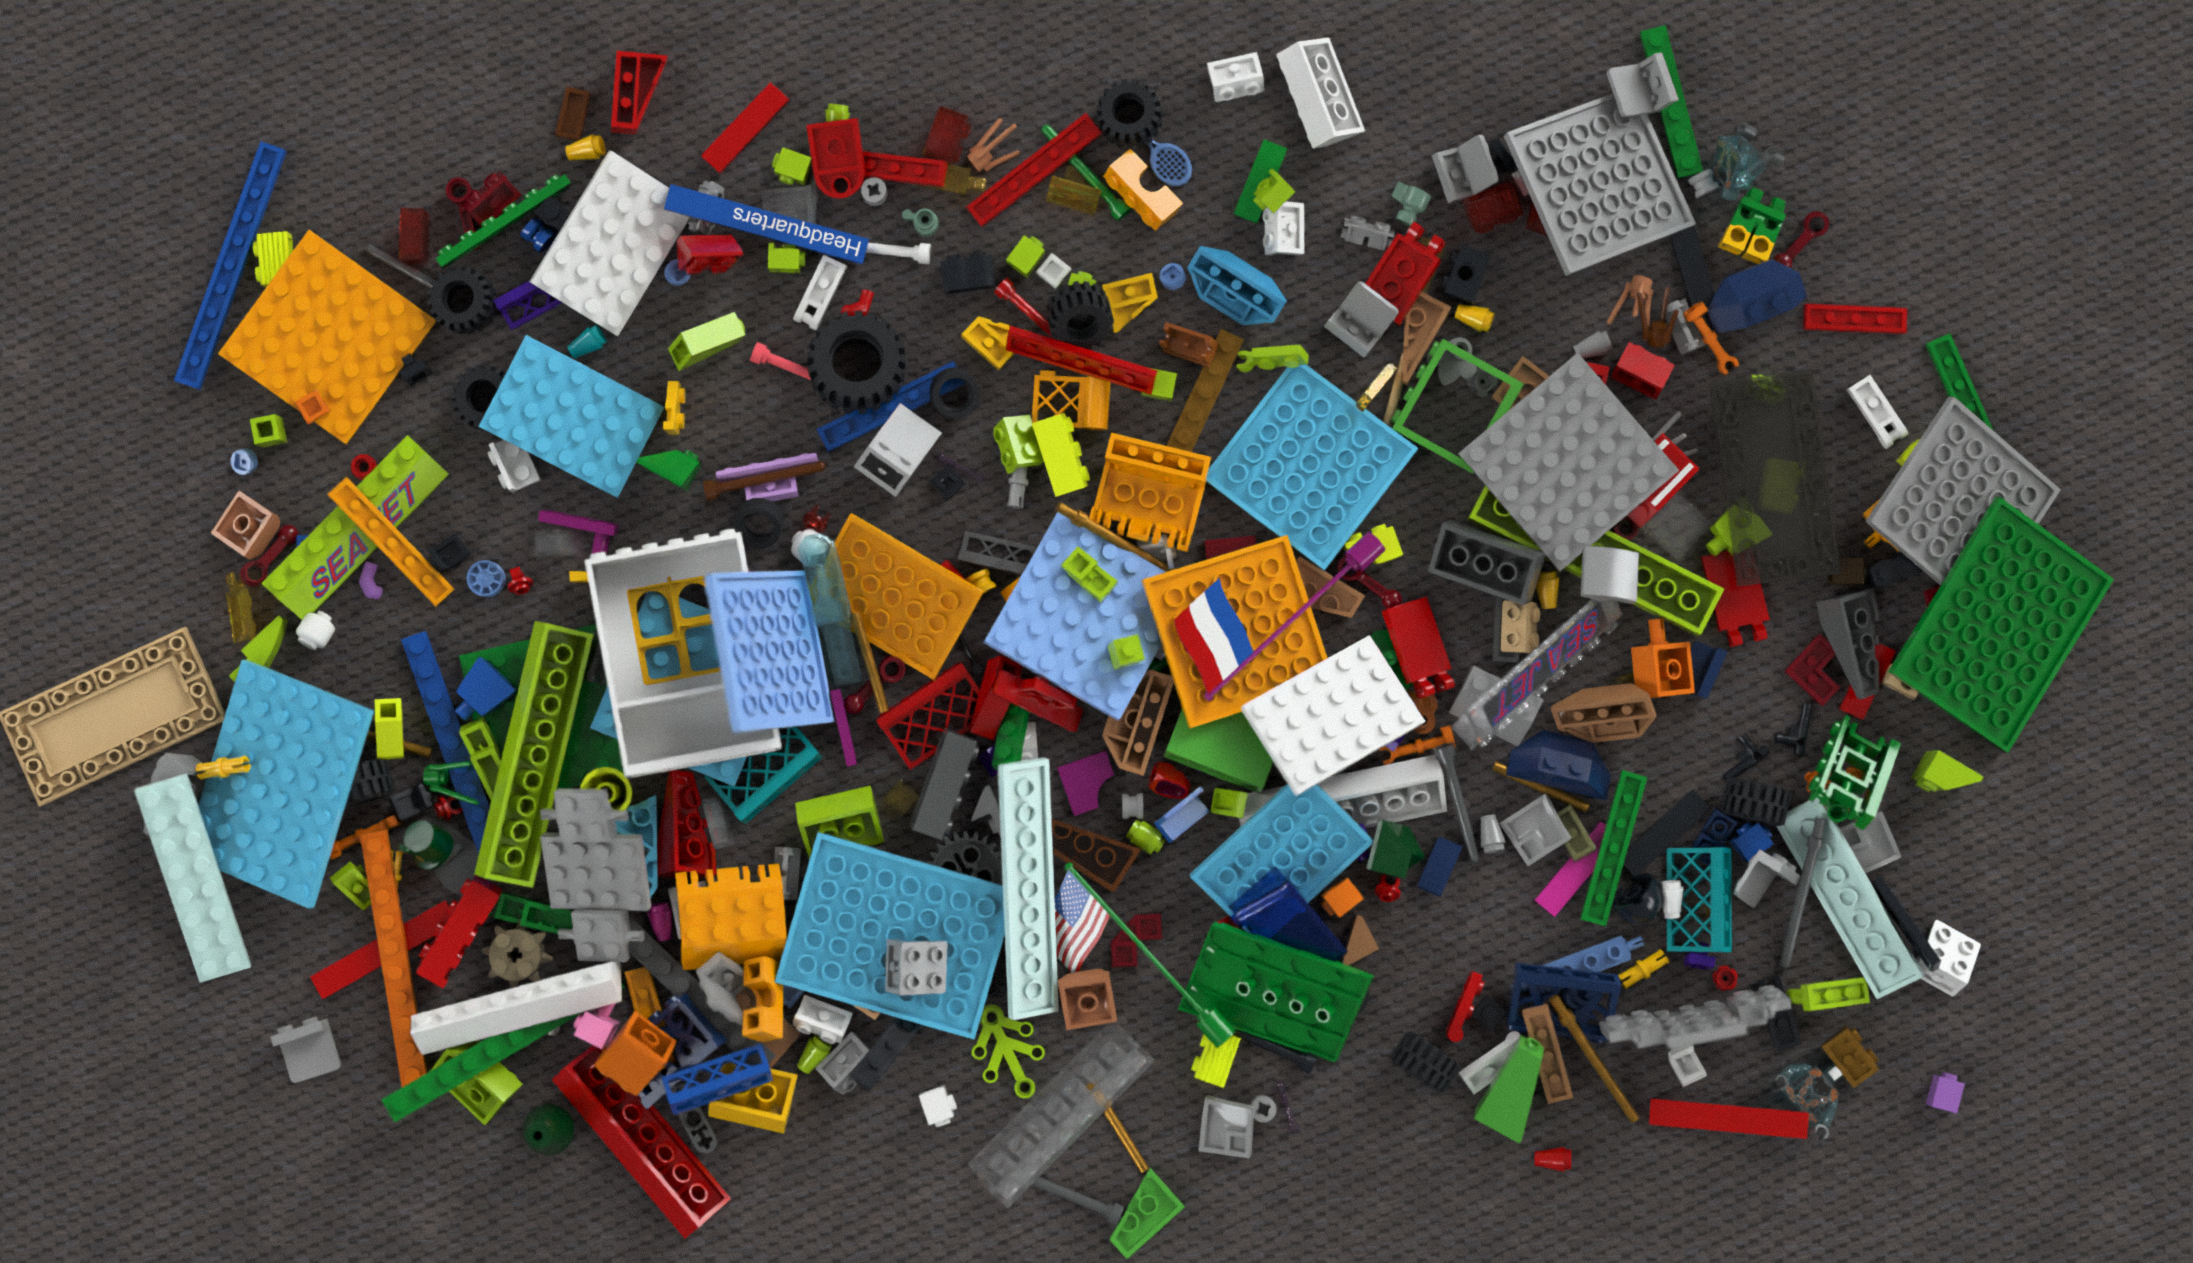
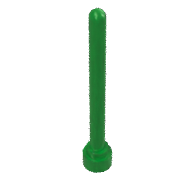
M1044 125L1041 129L1042 133L1049 140L1058 135L1049 125ZM1077 155L1068 160L1110 205L1109 209L1112 211L1110 214L1117 222L1122 220L1132 210L1125 201H1122L1120 198L1117 199Z

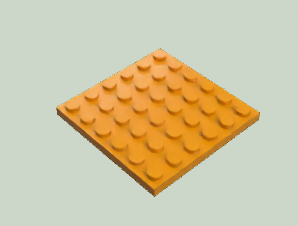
M308 230L218 354L297 410L298 408L294 402L317 389L331 412L314 422L347 445L405 366L401 358L409 353L413 355L437 321L311 230Z
M1288 535L1141 580L1189 729L1242 712L1240 708L1244 704L1327 659L1310 606L1212 696V701H1207L1204 698V694L1207 691L1198 668L1182 644L1175 628L1174 619L1220 578L1226 599L1244 626L1251 647L1255 651L1309 601Z

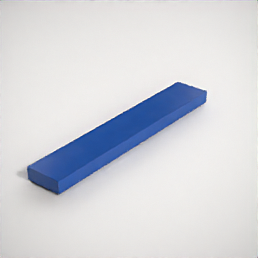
M954 361L902 386L898 394H893L892 401L888 404L884 402L880 404L881 409L873 411L872 408L866 409V414H859L858 410H854L851 414H846L818 428L817 431L828 453L883 426L900 403L913 411L931 402L929 388L933 378L947 368H957ZM958 378L946 381L940 389V397L965 385L964 381Z

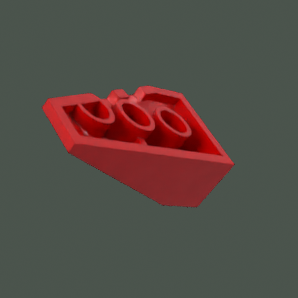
M672 770L668 773L657 839V877L675 879V873L686 872L687 878H690V871H696L699 878L705 877L706 870L710 869L713 870V877L716 876V850L714 843H708L704 828L709 826L707 819L702 820L698 811L701 799L692 772Z

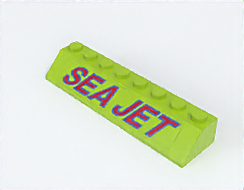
M407 435L357 488L398 528L449 474ZM337 506L261 584L303 620L307 613H314L378 547Z

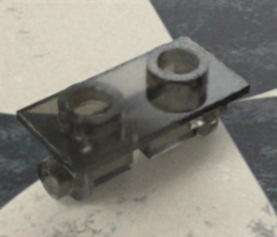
M595 629L583 680L605 686L607 680L598 630Z

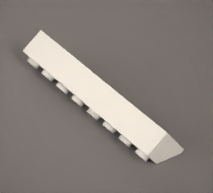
M1435 755L1331 776L1318 784L1355 822L1363 824L1365 828L1377 826L1379 818L1391 822H1399L1447 812L1444 776L1439 760L1436 759ZM1284 786L1262 790L1260 794L1256 792L1248 793L1244 817L1239 818L1240 827Z
M620 962L596 965L412 1015L411 1036L421 1054L424 1055L621 1002Z

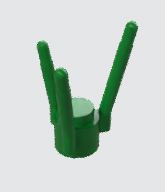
M470 761L441 765L430 764L426 766L423 781L425 786H431V792H439L474 805L479 804L478 800L442 787L449 782L450 774L448 769L471 766Z

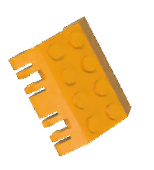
M1111 433L1102 477L1089 519L1099 525L1103 522L1102 526L1106 529H1110L1111 521L1118 522L1117 535L1123 536L1125 529L1128 528L1127 537L1148 542L1150 535L1153 534V544H1158L1161 533L1169 535L1167 547L1173 548L1175 541L1178 540L1177 550L1188 552L1206 485L1211 457Z
M779 863L768 864V877H766L764 865H758L757 875L759 882H750L748 866L742 867V880H740L738 867L716 869L717 882H714L713 870H706V887H698V874L696 871H690L691 884H688L686 872L675 873L681 933L682 970L699 969L718 952H721L739 965H744L745 960L761 956L781 961L787 937L783 885Z

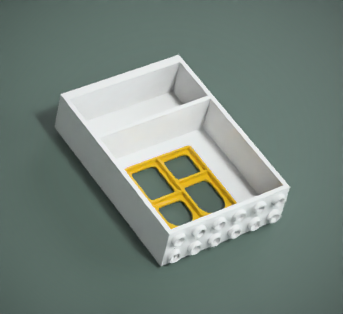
M735 529L720 531V535L715 537H709V534L693 536L694 540L684 542L683 538L669 540L668 545L658 547L657 543L642 545V550L632 551L631 548H622L616 550L615 555L606 556L605 552L590 555V559L585 560L624 774L628 779L781 750L778 728L733 733L720 667L693 671L690 664L685 631L689 628L713 625L710 614L691 618L682 617L679 595L681 590L690 584H700L705 587L704 575L711 573L748 572L741 532L735 533ZM656 591L667 599L673 625V632L671 634L648 639L642 637L637 615V602L644 593ZM668 645L676 646L681 672L674 676L651 679L648 674L645 658L646 650Z

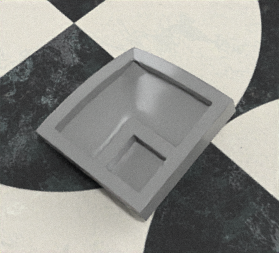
M1547 793L1499 823L1527 866H1530L1572 838L1559 818Z
M1882 810L1876 813L1875 818L1864 830L1855 827V821L1839 827L1865 874L1902 857Z
M1206 1095L1201 1121L1199 1151L1250 1158L1252 1154L1255 1106Z

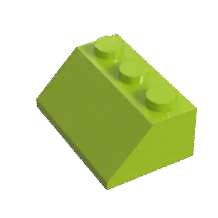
M871 786L795 803L798 826L809 860L818 832L866 846L884 843Z
M479 1040L447 1048L431 1071L480 1043ZM498 1062L449 1092L479 1121L486 1125L523 1084L515 1074Z

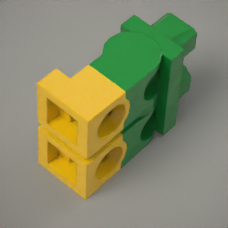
M1751 187L1747 194L1738 202L1717 247L1737 256L1743 252L1742 258L1759 264L1769 259L1782 222L1786 216L1783 213L1786 201L1778 197H1772L1769 205L1765 206L1760 203L1764 192Z

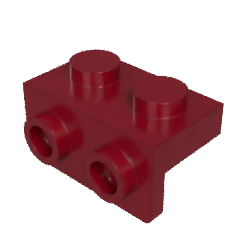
M500 171L496 174L493 172L488 175L483 181L484 185L478 191L473 190L464 198L463 208L480 226L482 222L492 216L496 219L503 213L502 210L515 202L521 196L519 191Z

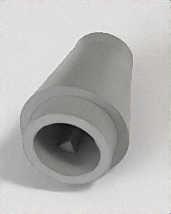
M1597 331L1573 346L1575 352L1583 359L1607 355L1608 351L1613 350L1606 331L1601 333Z
M1496 815L1480 817L1481 848H1484V853L1490 854L1504 851L1506 841Z

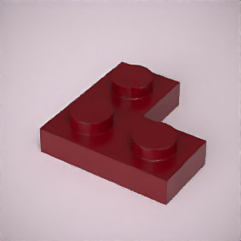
M1817 634L1783 671L1820 706H1824L1840 688L1822 671L1824 666L1836 654L1830 642L1821 634Z

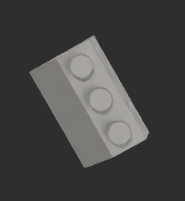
M1472 666L1450 708L1449 714L1515 746H1519L1532 725L1544 699L1531 693L1527 695L1526 691L1525 698L1511 710V703L1521 695L1520 691L1513 698V692L1518 687L1514 686L1512 688L1511 683ZM1506 688L1504 709L1510 705L1509 712L1493 726V719L1499 715L1500 693Z

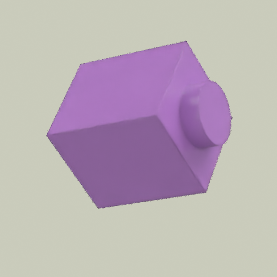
M1942 1072L1941 1076L1933 1075L1926 1105L1957 1114L1965 1083L1957 1081L1958 1076Z

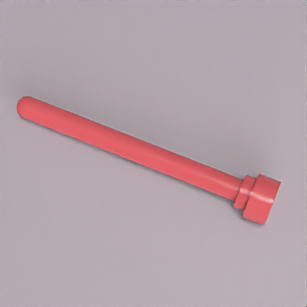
M759 342L756 343L750 358L751 362L758 365L769 363L811 380L808 368L771 353V350L767 349L766 345Z

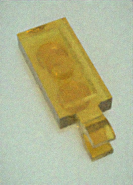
M947 165L944 188L924 185L916 186L966 195L967 188L985 192L987 182L983 178L971 177L970 168Z
M231 572L226 574V582L230 591L226 593L233 643H242L255 638L256 625L252 618V600L249 596L248 588H244L245 584L240 579V573H238L239 581H237L235 573Z

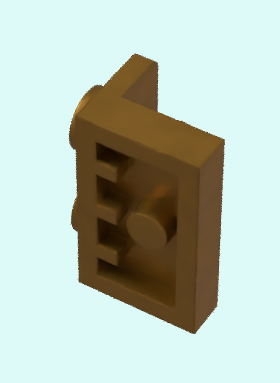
M1845 1024L1841 1027L1842 1030L1821 1046L1852 1087L1855 1088L1879 1071L1876 1064L1879 1059L1870 1048L1865 1050L1860 1042L1863 1038L1854 1027L1849 1029Z

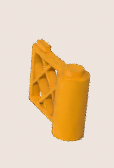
M1040 370V375L1034 376L1032 423L1038 421V411L1046 404L1055 413L1054 416L1062 414L1072 405L1078 411L1077 423L1072 422L1075 429L1108 430L1111 382L1091 376H1056V371ZM1040 381L1052 382L1057 389L1045 398L1040 393ZM1055 382H1064V383H1063L1061 386H1058ZM1069 383H1080L1079 393L1073 399H1070L1062 390ZM1061 392L1069 402L1057 412L1049 401ZM1039 396L1043 399V402L1040 405ZM1077 400H1078V407L1074 404V402H1076Z

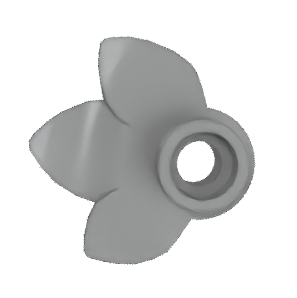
M1457 337L1450 341L1453 345H1459L1464 351L1472 354V346L1467 339ZM1445 350L1437 364L1438 378L1442 385L1453 383L1460 375L1468 380L1469 377L1475 375L1477 366L1448 350ZM1428 354L1426 362L1429 364L1432 356Z

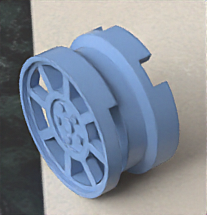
M482 560L474 563L468 570L467 584L471 591L477 595L494 597L504 588L506 575L498 564Z

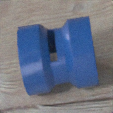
M538 217L533 218L520 234L526 241H531L533 247L539 253L544 252L557 235L551 229H546Z

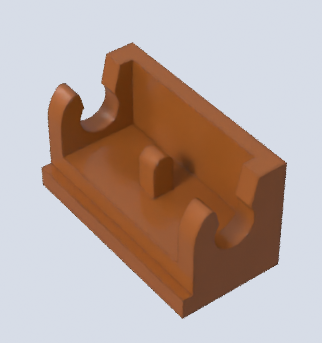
M1165 322L1163 330L1166 332L1164 340H1159V345L1163 349L1162 352L1210 368L1219 345L1213 337Z

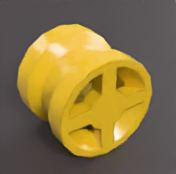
M988 568L965 578L966 581L985 591L984 593L996 588L995 582L989 578L990 572Z

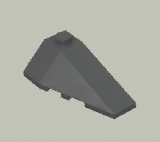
M1867 588L1816 601L1821 626L1857 698L1863 699L1878 694L1879 662L1875 659V645H1879V636H1875V622L1879 621V611L1874 589Z

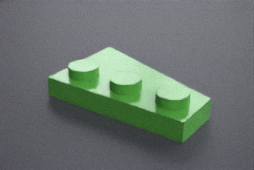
M1151 1167L1110 1237V1241L1126 1259L1185 1207Z

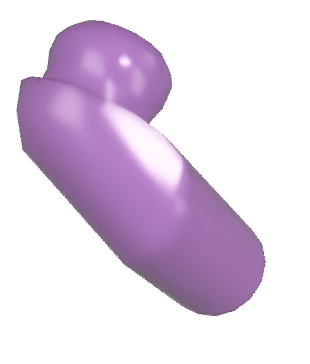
M365 561L359 584L367 598L379 599L382 596L383 589L377 586L374 581L378 565Z

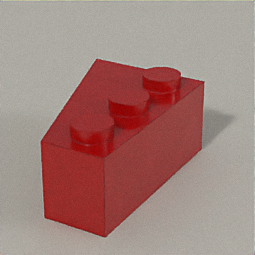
M616 51L611 119L612 133L637 134L667 63L668 55Z

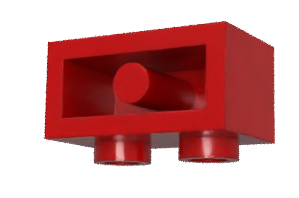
M1628 342L1611 378L1657 400L1675 365L1664 357L1656 356L1646 351L1640 345Z

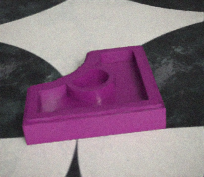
M1106 751L1057 768L1074 816L1099 808L1097 800L1099 788L1106 779L1114 775Z

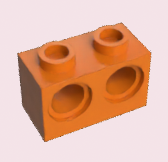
M1344 877L1320 895L1323 899L1320 905L1328 915H1335L1340 918L1364 898L1349 878Z

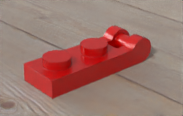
M1474 971L1469 973L1446 1029L1447 1038L1453 1042L1462 1040L1464 1036L1461 1029L1465 1019H1470L1475 1005H1472L1474 996H1479L1484 986V981L1481 980L1483 975Z

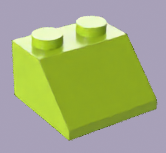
M1939 750L1926 751L1911 776L1912 779L1917 781L1915 785L1926 792L1930 790L1933 792L1949 790L1981 782L1984 778Z

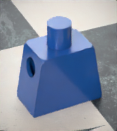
M479 657L456 691L464 701L457 707L455 712L465 721L475 711L481 716L487 717L517 695L518 689L485 658Z

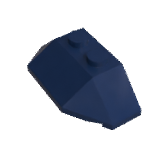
M1769 259L1725 277L1714 294L1711 303L1706 307L1708 309L1706 313L1712 331L1721 333L1746 328L1794 309L1807 295L1799 272L1773 259Z
M1546 730L1540 731L1511 750L1506 772L1507 776L1605 801L1611 778L1593 742Z

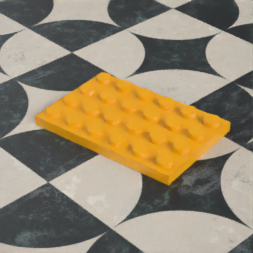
M853 513L848 516L810 586L813 606L816 611L854 633L855 630L850 614L860 612L870 643L892 656L898 657L904 663L933 680L939 674L985 592Z

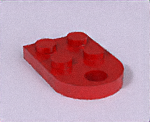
M858 118L806 125L813 174L818 188L832 198H846L859 191L865 180L866 169ZM838 178H844L848 183V189L844 193L837 191L835 188V182Z

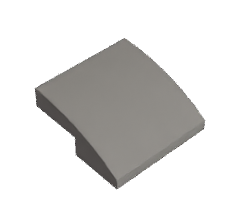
M1585 546L1582 556L1580 596L1602 602L1607 599L1628 604L1636 602L1639 553L1616 548Z

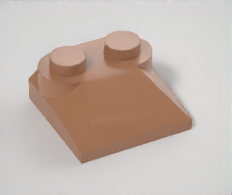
M238 491L211 534L251 560L263 553L277 532L280 520L275 513L243 492Z
M1092 969L1066 974L1058 980L1066 1030L1117 1022L1109 971Z

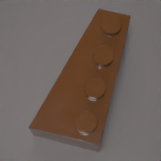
M1051 818L1053 854L1066 863H1073L1072 867L1114 893L1141 849Z

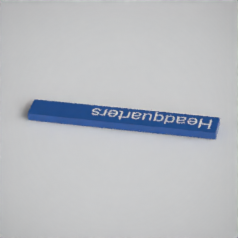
M670 184L664 206L666 211L863 265L869 239L672 184Z

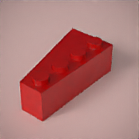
M474 875L472 880L468 878L465 880L459 890L462 893L458 902L453 899L445 912L449 915L444 923L439 921L432 933L435 936L431 944L426 942L418 955L422 959L416 973L441 988L445 987L452 968L456 969L465 952L464 949L470 946L478 932V927L483 925L502 892L500 887L478 875Z

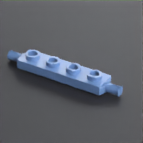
M1619 935L1541 966L1600 972L1631 960L1630 951L1644 946V942H1639L1642 941L1641 936L1626 941L1622 935ZM1527 983L1521 984L1520 993L1529 990ZM1553 986L1543 987L1547 992L1553 990Z

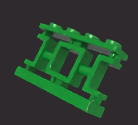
M1845 715L1840 722L1836 720L1829 731L1832 737L1825 743L1822 750L1825 756L1819 760L1815 768L1818 774L1813 777L1808 786V789L1811 790L1808 800L1813 802L1818 798L1820 799L1819 803L1824 805L1831 798L1850 808L1847 818L1851 821L1855 818L1854 826L1864 830L1875 818L1901 743L1891 739L1887 744L1884 742L1885 738L1880 737L1874 744L1855 734L1858 724L1855 722L1850 724L1849 720L1851 717ZM1841 742L1851 747L1849 748L1844 745L1838 752ZM1880 753L1877 762L1868 758L1870 757L1872 759H1875V757ZM1844 761L1864 771L1861 780L1841 770ZM1827 779H1829V780H1831V781H1833V782H1835V783H1837L1838 785L1841 786V787H1839V786L1835 785L1834 783L1830 782L1829 785L1824 789L1825 784H1826V782H1827ZM1867 789V791H1866V793H1865V796H1864V799H1861L1860 797H1858V796H1856V795L1850 793V791H1851V792H1853V793H1855V794L1861 796V795L1864 793V791Z

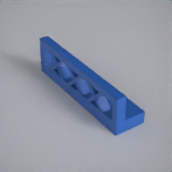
M761 1043L661 1077L673 1115L773 1081ZM759 1053L762 1061L761 1064L755 1066L745 1064L748 1056ZM731 1063L736 1065L737 1067L734 1072L729 1075L719 1072L724 1064ZM705 1071L712 1074L708 1082L701 1084L694 1081L698 1073ZM677 1080L687 1083L682 1091L672 1094L669 1083Z

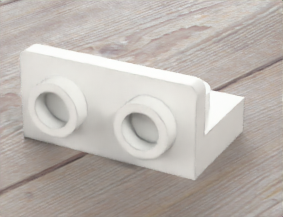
M1257 52L1207 63L1215 102L1228 101L1246 95H1255L1264 91V78Z
M1285 202L1274 214L1266 208L1263 212V220L1265 222V235L1263 238L1265 255L1304 254V203Z
M505 440L489 444L491 451L488 452V456L492 464L499 467L501 474L498 475V478L504 489L508 488L509 491L514 493L541 481L529 452Z

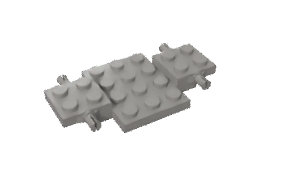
M557 789L554 792L556 808L542 809L540 813L542 820H556L559 826V833H544L541 836L551 908L575 909L571 913L573 929L560 928L558 930V938L574 940L578 961L627 962L630 958L629 942H643L644 931H630L628 910L648 911L652 907L642 835L617 834L616 821L626 822L628 812L627 810H612L608 802L607 790Z
M1763 986L1757 992L1751 990L1734 992V996L1726 997L1728 1007L1723 1002L1720 1003L1719 1000H1711L1705 1002L1704 1006L1694 1008V1005L1681 1006L1679 1011L1675 1012L1659 1010L1655 1011L1652 1015L1650 1012L1647 1013L1646 1010H1638L1632 1012L1631 1016L1624 1014L1622 1016L1611 1015L1606 1017V1021H1601L1599 1024L1601 1033L1610 1043L1631 1040L1638 1048L1664 1043L1671 1049L1747 1034L1746 1027L1767 1024V1018H1773L1776 1011L1790 1009L1791 1003L1790 998L1778 988Z

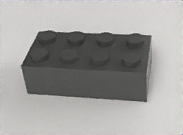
M1449 520L1442 523L1428 572L1525 605L1532 601L1546 553Z
M946 728L943 729L909 824L912 830L940 840L943 839L944 834L949 835L953 824L950 818L953 810H958L962 798L959 794L960 788L967 785L970 777V772L968 771L970 761L975 762L978 755L979 747H977V741L974 738Z

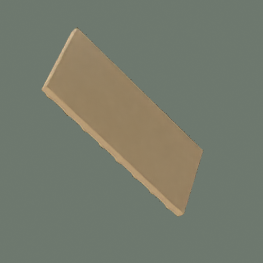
M183 627L1 711L0 721L38 806L41 807L223 723L226 713L187 627Z

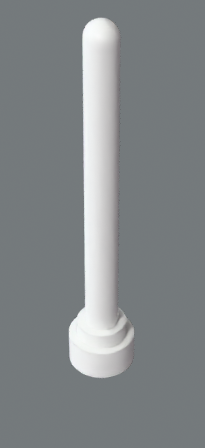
M868 243L866 253L912 257L913 260L918 261L920 264H929L931 244L920 243V245H915L914 247Z

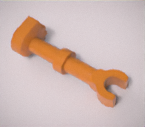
M1695 303L1683 313V316L1687 322L1695 324L1703 336L1702 341L1705 345H1709L1717 357L1719 372L1726 375L1728 374L1725 368L1726 362L1730 361L1734 367L1739 366V362L1724 351L1716 339L1718 337L1716 332L1711 331L1704 321L1702 315L1708 311L1704 303Z
M1451 726L1440 728L1442 736L1426 740L1419 738L1414 743L1398 746L1394 752L1386 746L1380 748L1379 751L1388 750L1391 753V757L1388 760L1382 761V763L1385 765L1391 764L1397 757L1417 752L1418 755L1425 753L1424 750L1432 749L1445 743H1453L1454 748H1456Z
M392 815L368 828H359L355 830L354 834L339 841L335 839L330 854L331 860L341 857L342 850L359 842L361 844L360 834L389 830L401 825V822H398L396 816Z

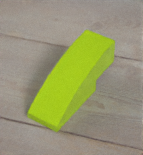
M278 615L241 650L247 657L246 660L267 668L270 667L285 635L288 620L284 616ZM239 667L229 675L234 682L236 681Z
M481 717L461 726L459 733L492 801L502 754L485 718Z

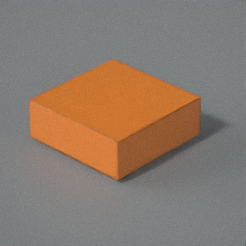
M317 389L294 402L308 425L331 412Z

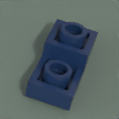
M1715 807L1690 848L1724 847V842L1737 825L1738 819L1725 814L1720 808ZM1703 853L1698 860L1709 866L1711 864V853Z
M1438 837L1417 887L1441 897L1460 855L1462 846Z

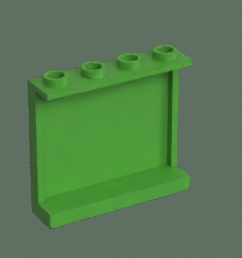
M1182 709L1164 754L1165 758L1259 794L1264 788L1273 763L1271 756L1243 712L1189 729Z

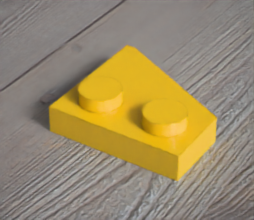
M1152 273L1102 285L1106 296H1108L1114 324H1112L1113 333L1120 331L1121 328L1158 298Z
M978 316L961 334V338L998 371L1015 354L1005 350L1010 325L994 323L990 319Z
M668 381L665 404L667 421L663 423V430L669 435H680V429H684L685 416L683 413H680L681 403H685L686 393L685 388H681V384L678 381Z

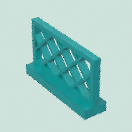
M787 727V735H779L780 739H786L785 753L767 752L757 754L767 756L766 770L752 769L753 755L749 756L748 769L741 770V772L747 773L746 787L721 786L713 778L704 776L740 822L744 824L749 823L823 758L798 727ZM791 730H793L797 736L791 735ZM791 739L801 740L807 746L799 754L789 753ZM771 756L785 757L784 767L779 771L770 770ZM752 773L765 774L764 784L760 788L751 787ZM722 789L728 790V794L726 795ZM732 790L746 791L745 801L738 807L731 801Z
M1667 848V880H1678L1681 877L1689 886L1682 896V905L1689 913L1681 922L1677 918L1667 919V951L1732 952L1731 848ZM1674 853H1682L1689 860L1681 870L1674 864ZM1689 853H1696V854H1695L1693 857H1691ZM1703 853H1711V864L1704 870L1696 860ZM1692 865L1701 873L1693 883L1684 875ZM1704 878L1711 883V890L1705 896L1696 888ZM1692 890L1701 899L1693 909L1684 901ZM1704 904L1711 909V916L1705 922L1696 914ZM1692 916L1701 925L1693 935L1684 927ZM1681 929L1689 939L1683 946H1674V935ZM1704 930L1711 935V947H1703L1696 939Z

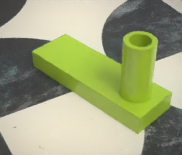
M1864 977L1801 985V989H1788L1786 992L1791 1004H1803V1011L1870 1003L1868 983Z

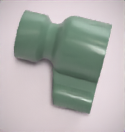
M1398 182L1391 196L1403 205V209L1398 211L1395 220L1410 227L1413 222L1417 221L1416 215L1425 211L1432 197L1417 187Z
M923 208L917 211L916 214L912 213L909 209L902 212L904 221L913 222L914 229L920 236L931 237L938 231V217L931 210Z

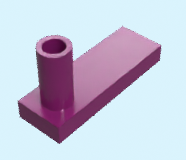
M547 509L539 511L538 517L540 522L595 532L591 554L605 552L606 556L610 535H617L620 525Z
M841 690L830 691L831 703L837 720L847 767L857 765Z

